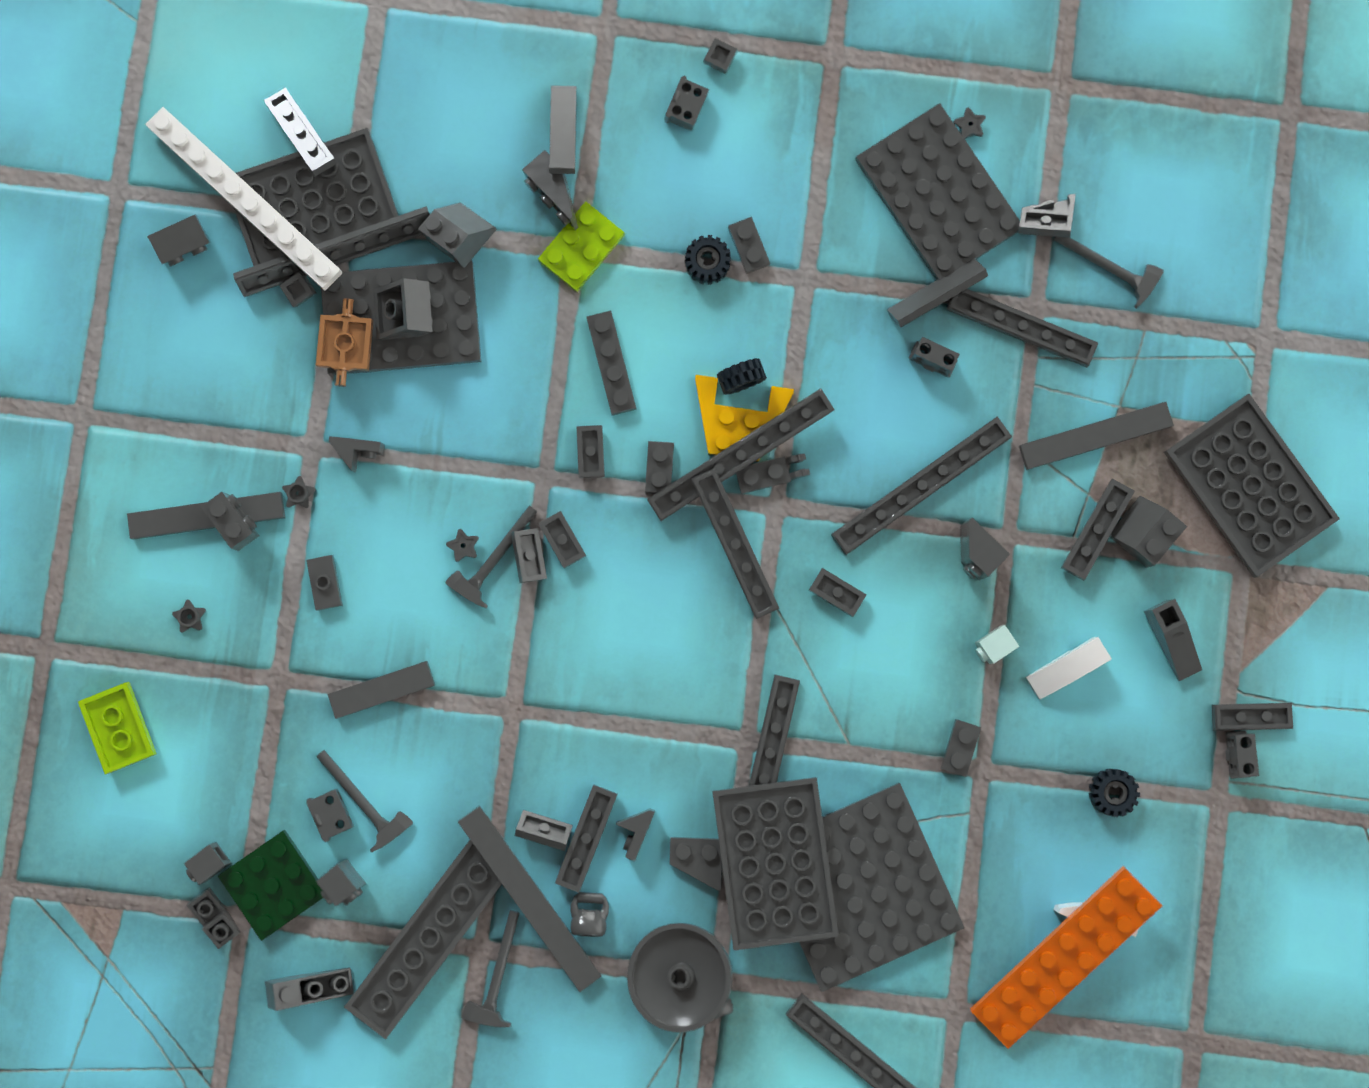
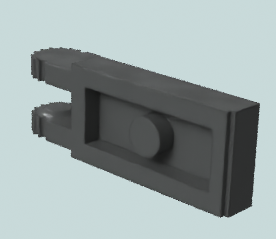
M805 453L755 463L743 468L736 473L741 494L789 483L791 480L810 475L809 469H800L789 473L787 467L788 464L800 463L806 460Z

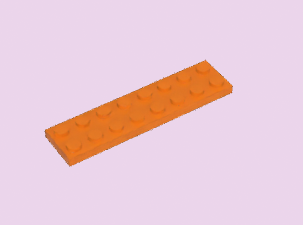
M1122 866L970 1008L971 1012L1009 1049L1162 907V904Z

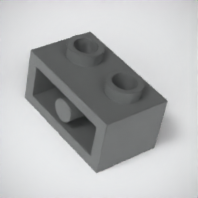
M196 214L147 236L162 264L168 262L169 266L183 261L182 255L188 252H192L194 256L207 250L206 244L210 243Z
M220 492L202 505L201 508L229 547L240 551L260 536L255 530L257 525L249 515L245 516L240 510L242 505L233 494L229 495Z
M347 859L336 864L316 881L323 890L321 891L323 898L329 904L333 903L335 906L342 902L346 906L363 893L360 888L366 884Z

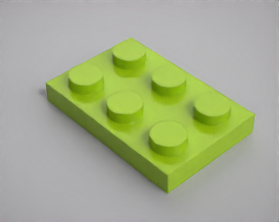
M586 201L575 213L578 228L575 230L568 223L538 258V262L576 292L582 288L625 236L624 231Z
M130 682L122 683L78 701L104 774L112 773L157 754Z

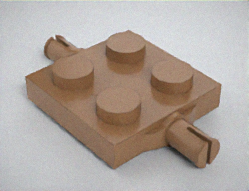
M347 298L343 299L342 314L334 316L320 315L316 356L317 367L332 368L337 371L335 386L346 387L347 372L353 370L369 371L374 322L371 318H359L352 315L354 300Z

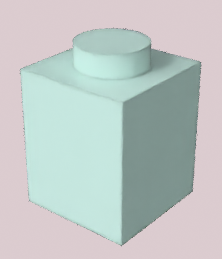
M1005 625L997 627L975 642L978 647L975 650L977 655L983 662L987 661L989 664L996 663L1020 647Z

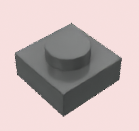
M715 38L704 58V64L726 74L737 54V48Z
M298 272L279 285L293 307H298L317 293L304 272Z

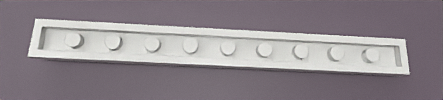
M164 107L145 124L149 130L324 291L343 273Z

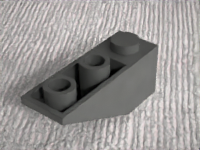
M544 150L522 169L527 178L524 182L533 193L538 191L542 195L540 199L547 208L551 209L553 207L557 211L556 216L565 226L569 223L576 230L578 225L565 174H549L550 154Z
M1176 599L1166 600L1145 610L1144 613L1178 681L1202 671L1187 621Z
M350 968L307 973L265 981L268 1008L275 1011L354 994Z

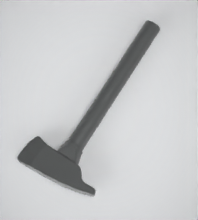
M1054 237L1053 239L1128 282L1135 289L1134 294L1137 302L1134 307L1136 309L1151 294L1164 272L1159 267L1147 264L1143 276L1136 275L1072 238Z
M530 505L472 578L467 580L460 571H456L445 583L469 601L487 609L488 605L482 601V593L479 591L484 579L513 544L511 533L523 530L537 511Z
M325 750L316 756L374 823L378 834L376 835V845L370 849L371 853L390 843L413 824V821L401 811L396 814L391 822L384 819Z
M509 911L487 999L483 1006L468 1001L462 1012V1019L487 1026L511 1027V1022L503 1020L500 1012L497 1011V998L520 912Z

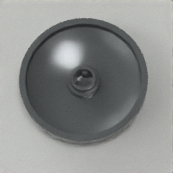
M674 923L656 928L638 943L629 961L627 983L629 994L635 1007L648 1022L666 1031L689 1032L709 1024L724 1009L732 990L733 973L729 956L723 945L714 935L693 924Z

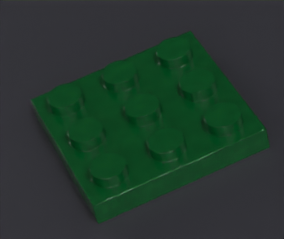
M286 830L281 831L218 875L261 941L323 899L321 895L323 890L316 882L318 880L317 876Z

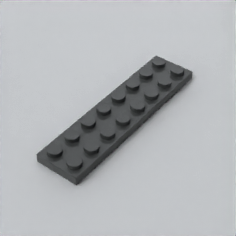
M471 840L468 841L344 1006L345 1009L384 1039L390 1035L502 885Z

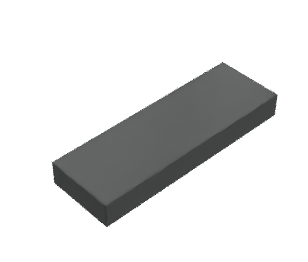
M1292 703L1212 705L1213 731L1293 729Z

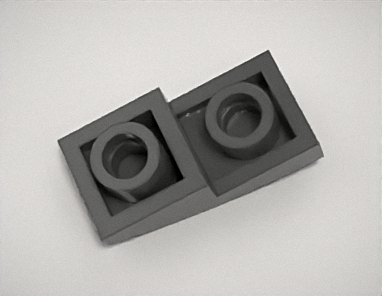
M210 887L187 904L190 911L203 925L202 930L218 949L240 933L233 918Z

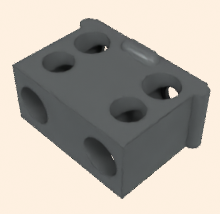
M682 76L665 114V122L668 123L670 121L692 131L709 89L687 80L686 76Z
M922 337L920 341H916L909 359L923 365L925 369L931 372L935 371L950 377L960 354Z
M1246 731L1226 732L1227 749L1225 752L1230 778L1259 776L1255 734H1249Z
M334 789L314 799H307V806L324 842H328L331 840V837L354 827L338 789ZM329 796L334 798L333 804L327 802ZM339 820L344 821L343 828L338 827L337 823Z

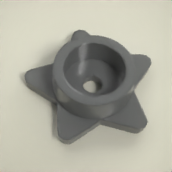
M968 107L965 109L963 117L955 119L953 123L959 127L964 139L973 135L982 137L981 124L986 117L985 115H975Z
M298 476L291 485H284L282 487L288 497L287 507L299 504L304 508H308V497L316 491L314 487L306 486L301 476ZM298 491L301 492L300 496H297L296 494Z
M459 529L456 539L447 542L446 546L454 550L456 562H459L465 556L476 558L477 554L474 547L479 537L467 536L462 529ZM462 543H465V548L461 547Z
M187 599L183 608L172 613L180 623V632H185L189 628L201 630L202 623L200 618L204 615L206 609L195 608L192 602Z

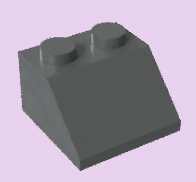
M461 202L434 209L418 228L432 245L463 268L466 267L497 230Z
M403 278L373 290L377 340L415 338L433 332L429 281Z
M1139 496L1117 522L1110 538L1143 566L1148 568L1157 564L1187 528V525L1169 510Z
M973 518L965 521L960 526L961 563L965 566L963 570L972 579L977 577L981 580L989 577L1010 553Z

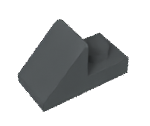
M329 436L330 444L355 473L358 453H361L360 457L376 459V455L384 456L385 445L381 442Z
M650 808L616 823L618 826L635 832L634 836L628 835L623 849L627 851L626 858L635 861L655 810Z

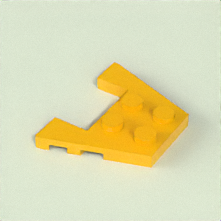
M696 375L695 383L708 455H717L784 412L794 393V389L771 386L768 410L764 412L715 404L718 378Z

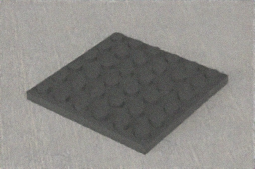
M900 783L822 816L839 937L800 942L821 992L965 928Z

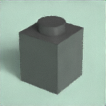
M214 842L186 861L184 865L187 867L186 873L188 877L200 885L231 864V861L218 843Z

